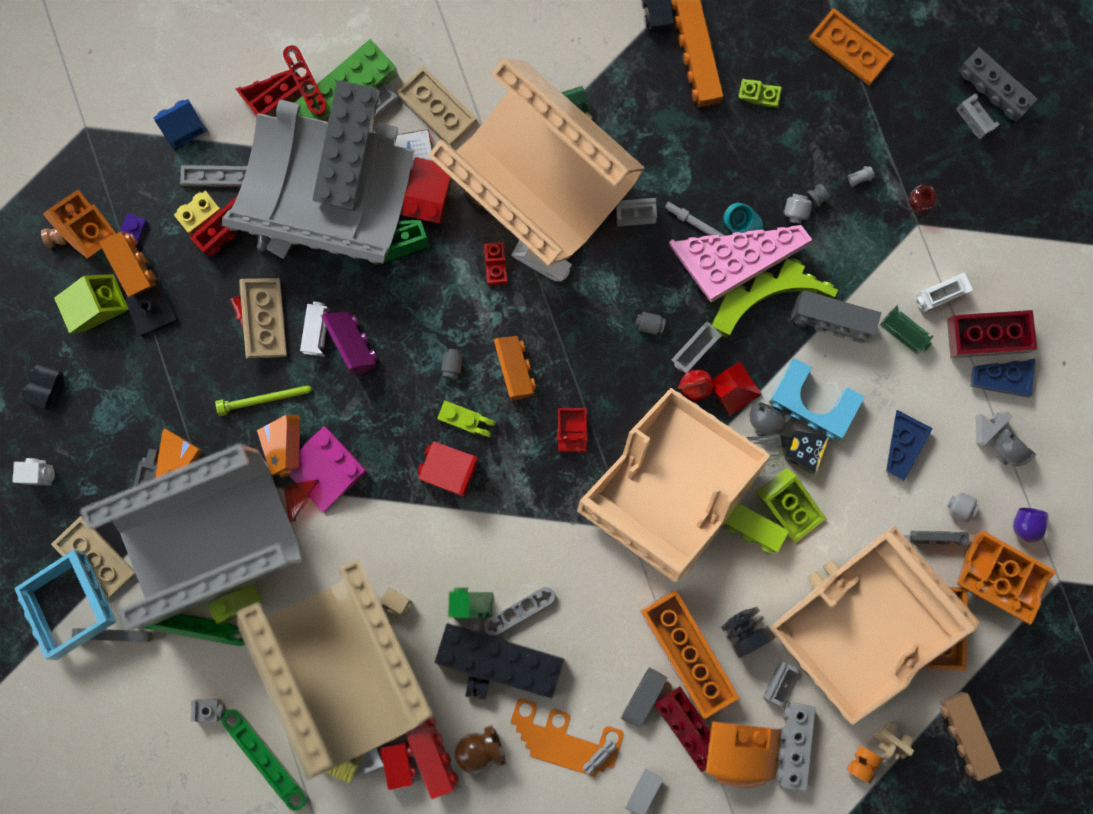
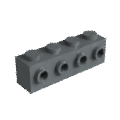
M980 47L958 70L964 79L971 81L980 93H984L990 98L993 105L999 106L1005 115L1015 122L1037 100L1034 95Z

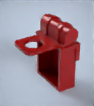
M558 408V452H586V408Z

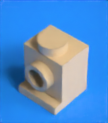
M391 587L387 589L379 602L381 607L386 605V610L394 615L399 613L406 616L411 608V605H409L411 600Z

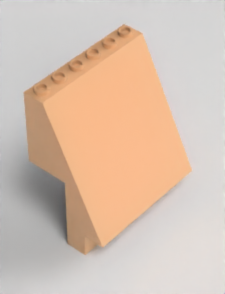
M670 388L629 432L623 455L580 500L577 512L677 583L683 574L687 576L765 468L770 455L764 449L750 442L746 437L735 432L730 426L725 425L716 419L715 416L704 411L696 403L691 402L681 393Z
M893 525L885 533L877 536L780 617L770 628L773 630L775 637L780 639L786 646L787 651L799 661L802 669L810 674L814 683L826 693L829 701L835 704L841 711L842 716L853 725L907 687L917 670L975 630L979 621L899 529Z

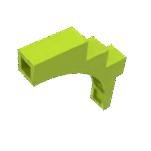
M787 258L776 279L773 278V274L764 271L755 277L749 292L745 291L746 288L740 285L726 293L712 326L722 336L728 338L739 318L753 305L763 299L780 293L803 290L835 298L838 290L831 283L817 281L816 277L811 274H802L805 266L801 265V262L797 259Z

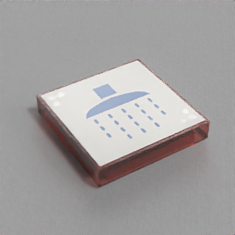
M429 129L397 135L395 146L414 150L411 170L415 157L432 160L428 156L432 151Z

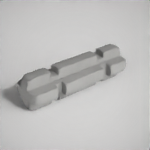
M608 740L604 747H601L590 758L591 761H587L583 765V770L588 775H591L596 770L595 768L599 767L609 757V753H612L617 748L613 741Z

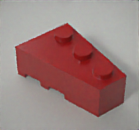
M290 70L270 76L271 78L260 82L259 80L255 81L253 84L242 88H235V90L256 117L258 113L276 117L277 105L280 99L294 103L302 97ZM307 86L304 88V93L309 91Z

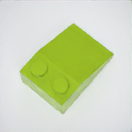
M788 468L784 469L755 492L781 527L789 531L788 535L794 543L798 542L827 519L797 475Z

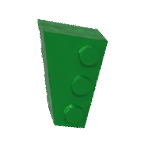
M421 220L398 221L384 262L430 247Z

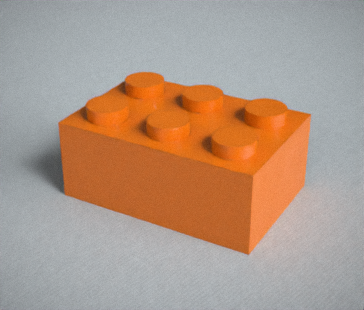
M120 231L99 242L128 297L135 296L156 286L154 282L157 280L156 276L145 265L147 259L142 252L139 253L136 245L138 243L133 234Z

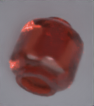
M925 184L917 186L909 195V205L916 212L928 211L937 201L936 190L932 186Z

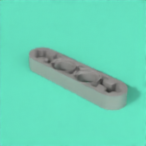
M543 587L492 616L484 624L485 632L490 636H496L540 611L554 601V591L549 587ZM542 591L551 592L550 601H540L539 603L542 606L538 608L537 602L532 596L537 595L538 599L542 596ZM527 600L534 603V609L531 612L523 610L522 605ZM511 610L516 613L517 618L514 622H508L505 619L507 611ZM501 615L503 622L507 626L503 628L501 624L497 627V632L489 631V622L496 623L500 621L497 617Z

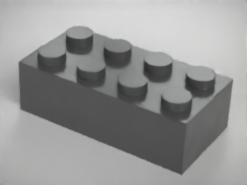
M803 290L796 298L791 321H795V324L801 327L809 325L819 332L830 331L833 332L834 336L840 338L847 336L853 338L854 342L864 343V341L867 342L876 335L882 312Z

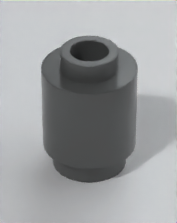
M643 311L641 315H637L635 326H638V331L657 335V333L662 334L666 319L661 318L660 315Z
M449 349L448 352H444L441 368L443 377L458 379V375L461 374L464 355H461L459 350Z

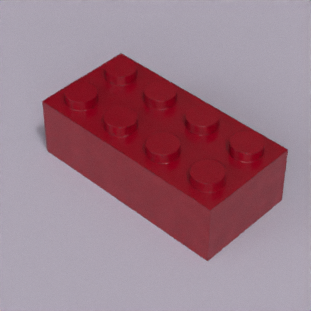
M1033 310L953 315L947 319L950 358L1023 354L1037 350Z

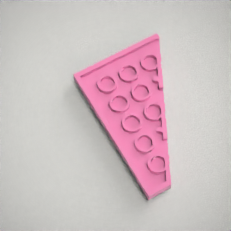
M798 225L791 226L790 228L781 227L772 231L755 230L745 233L737 232L728 236L711 235L701 238L693 237L684 241L672 240L669 244L709 301L712 302L812 244V239L804 228Z

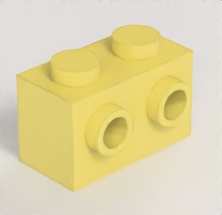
M204 191L203 193L196 194L187 205L180 206L174 216L185 230L193 236L221 209L210 195Z

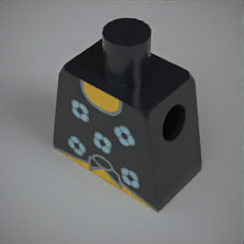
M795 431L792 438L781 435L777 446L787 449L786 460L814 474L818 470L829 437Z

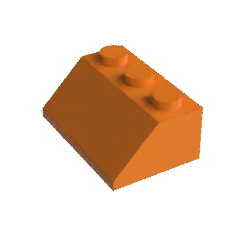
M518 336L494 339L510 401L534 396L533 390H536L534 379H530L528 371H531L528 359L524 360L522 354L526 352L523 340L519 341Z

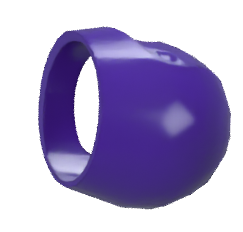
M1027 507L1019 508L1013 521V530L1016 536L1022 541L1030 543L1041 540L1045 536L1049 523L1048 512Z

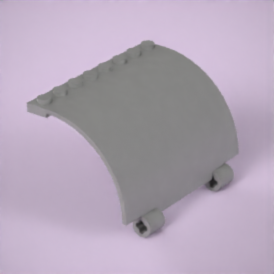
M281 99L277 105L276 117L258 113L245 177L232 209L228 210L223 217L222 226L229 227L232 230L248 231L253 235L269 236V238L275 240H286L292 244L308 245L313 249L321 248L335 254L342 253L352 258L368 259L373 263H383L399 221L414 154L412 149L395 146L398 127L378 123L375 133L371 132L356 209L352 211L312 201L328 122L301 116L300 104Z

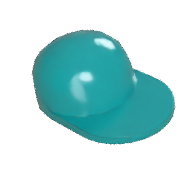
M734 203L725 211L724 223L733 233H745L747 231L763 229V222L760 216L744 203Z

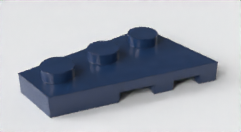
M1035 359L974 366L972 368L970 387L1029 398L1032 396Z
M896 410L886 472L904 481L933 428Z

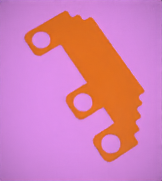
M523 698L517 700L510 722L517 726L516 732L521 733L520 739L527 742L525 747L531 750V757L587 774L583 770V765L587 761L590 762V758L601 747H604L606 734L614 731L618 735V741L615 743L617 748L612 753H609V757L599 767H596V770L590 776L596 777L598 771L605 772L606 767L614 768L624 735L622 730L610 726L604 727L599 744H595L565 734L570 720L568 713L552 709L546 726H539L532 723L537 709L536 703ZM526 703L531 706L532 712L529 716L523 717L519 714L521 704ZM561 714L565 718V723L562 727H555L552 724L554 715Z

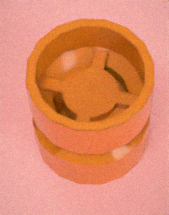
M859 745L854 754L856 759L851 760L846 770L871 784L875 776L874 769H879L884 758Z

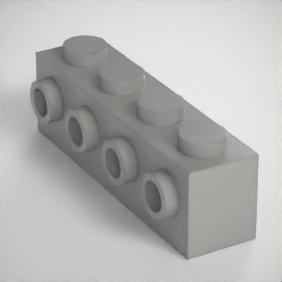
M787 702V707L783 709L785 728H781L780 735L781 740H783V747L779 748L778 760L781 761L780 769H777L776 781L779 782L782 788L807 791L815 707L812 705Z

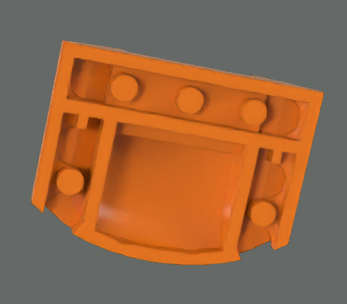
M712 722L706 773L710 776L713 775L718 782L735 788L759 787L774 780L777 771L781 728Z

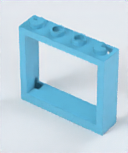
M73 550L14 588L19 598L17 600L22 604L25 611V618L30 622L33 629V636L38 640L41 647L40 651L47 660H59L117 622L87 555L83 551ZM73 567L98 622L58 647L34 591Z

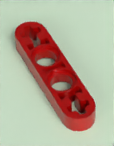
M294 45L287 46L283 50L286 64L311 114L315 117H321L327 112L326 102L299 48ZM290 52L295 54L298 63L294 64L290 57ZM297 69H306V74L303 77L296 76ZM307 85L315 87L312 94L304 93V88ZM316 98L318 104L321 105V110L317 111L312 101V99Z

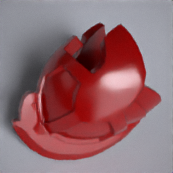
M691 370L682 377L678 389L685 398L698 403L711 395L714 383L707 372Z

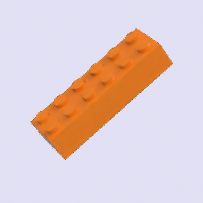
M677 590L669 592L640 610L702 718L709 717L739 699L738 694Z

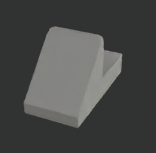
M1008 411L1003 413L997 412L989 421L982 414L976 415V444L978 446L985 445L1013 416Z

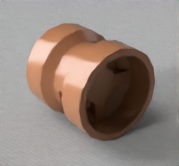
M49 228L41 230V237L47 249L53 248L56 244H68L55 228L52 230Z

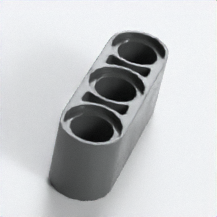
M649 667L626 706L621 719L639 729L662 690L667 676Z

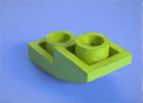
M742 79L738 98L754 104L778 108L782 88L762 85V81Z

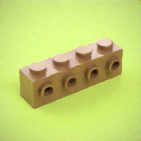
M960 692L941 700V714L950 724L948 730L951 736L957 740V751L962 758L964 757L967 763L965 769L968 775L980 781L1001 772V768L968 693Z

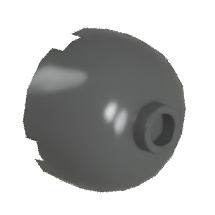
M754 401L749 415L751 425L757 429L755 433L763 437L782 433L791 419L788 414L785 413L782 416L772 406L762 402L758 404L757 401Z
M1006 427L996 438L995 450L999 454L997 458L1004 465L1010 463L1013 466H1023L1037 455Z

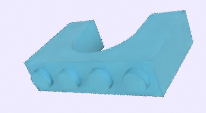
M796 358L792 359L769 400L772 403V407L781 412L785 410L796 421H805L812 430L818 431L819 429L825 433L824 436H828L833 441L842 439L865 396L846 387L829 413L815 414L810 412L801 401L800 391L812 367Z

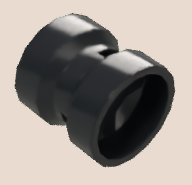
M469 677L465 697L472 698L474 696L478 697L479 700L485 701L489 681H478L474 677Z

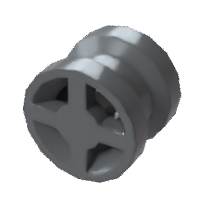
M818 184L813 191L809 190L806 192V196L809 197L808 200L812 202V206L815 209L819 208L821 203L830 200V195L822 184Z

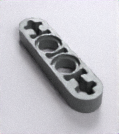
M72 628V638L87 628ZM105 629L90 640L151 642L152 631Z

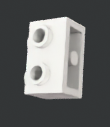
M27 458L26 462H14V483L26 485L52 484L55 471L52 465L46 464V461Z

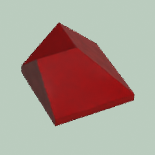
M740 362L713 379L712 392L729 417L762 395Z

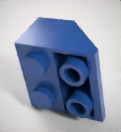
M189 99L180 100L168 110H161L153 117L173 149L208 131L198 111Z

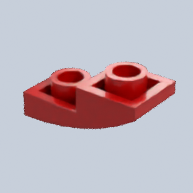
M504 242L484 244L488 286L507 284Z

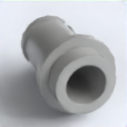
M864 166L862 170L848 175L850 185L854 187L864 181H871L875 175L870 166Z

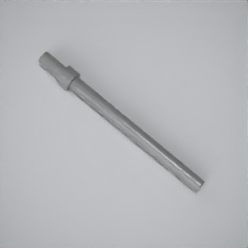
M667 202L665 209L675 214L679 220L683 222L685 220L710 236H725L688 214L689 211L686 209H680Z

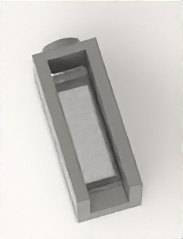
M706 322L674 356L672 361L675 367L687 373L722 334L709 322Z

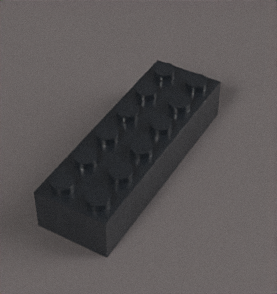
M446 623L434 663L553 699L564 657L452 623Z

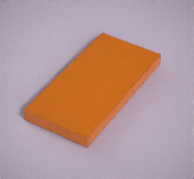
M834 8L809 37L810 41L869 86L894 56L892 52Z

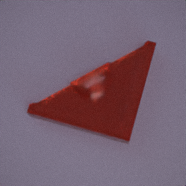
M319 480L284 486L287 515L290 522L296 521L297 515L311 497L310 494L316 484H319Z

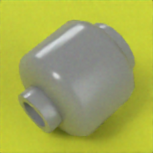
M793 194V197L787 199L784 214L786 217H790V222L801 224L802 220L809 219L812 202L808 200V196Z
M958 493L956 497H951L947 507L951 508V516L968 522L970 519L974 520L980 505L977 504L976 498L964 493Z

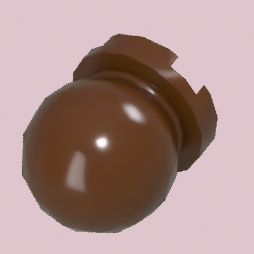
M493 725L484 727V734L475 732L465 735L456 745L455 759L463 771L472 775L481 774L487 771L493 763H496L498 767L506 764L505 755L502 756L498 747H501L502 744L496 729H493Z

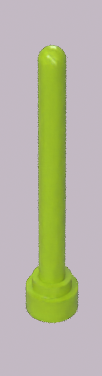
M303 386L233 402L225 401L224 399L215 401L216 410L220 417L227 415L233 409L311 393L312 388L311 386Z

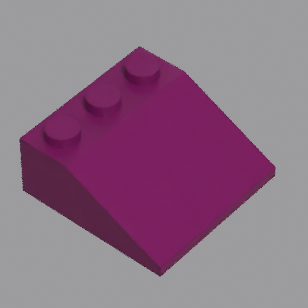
M349 312L321 315L348 369L356 377L378 367L375 362L378 358L374 350L369 351L366 345L369 341L364 332L360 334L357 328L360 324L355 315L351 316Z

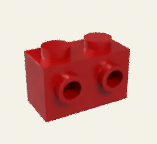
M407 741L383 746L380 750L388 790L412 786L414 779H417L415 766L411 767L410 759L413 758L411 746H407Z

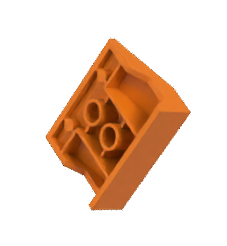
M982 531L974 535L969 545L957 585L1031 625L1041 605L1040 596L1046 583L1055 575L1056 571Z

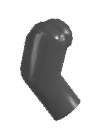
M259 234L257 235V249L264 252L270 242L269 236Z

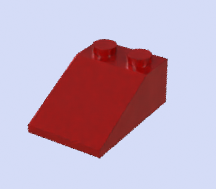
M415 157L404 195L401 215L442 223L451 176L433 160Z

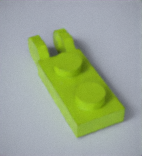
M445 400L437 418L468 432L478 433L489 438L491 436L489 431L477 428L479 421L489 426H494L496 423L479 413Z

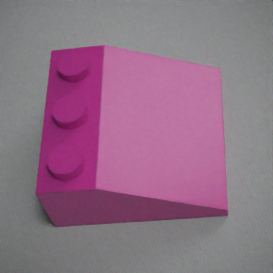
M324 426L299 451V467L291 471L292 474L289 476L324 513L368 471L334 434Z

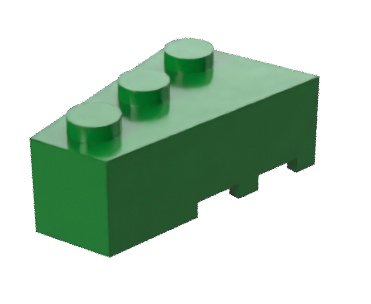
M455 587L454 591L449 592L448 617H492L493 592H468L467 587Z

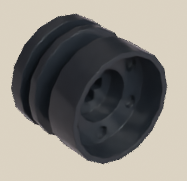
M757 606L740 611L721 626L723 632L729 629L733 630L726 635L727 639L737 637L738 640L731 646L738 658L756 651L775 638L768 625L759 628L758 624L764 619L763 615L753 618V616L760 612Z

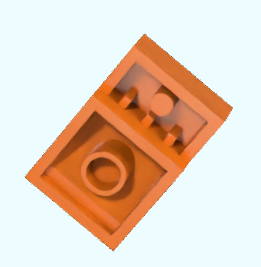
M79 189L43 213L59 234L86 258H89L102 248L99 243L100 241L116 234L94 204L90 205Z

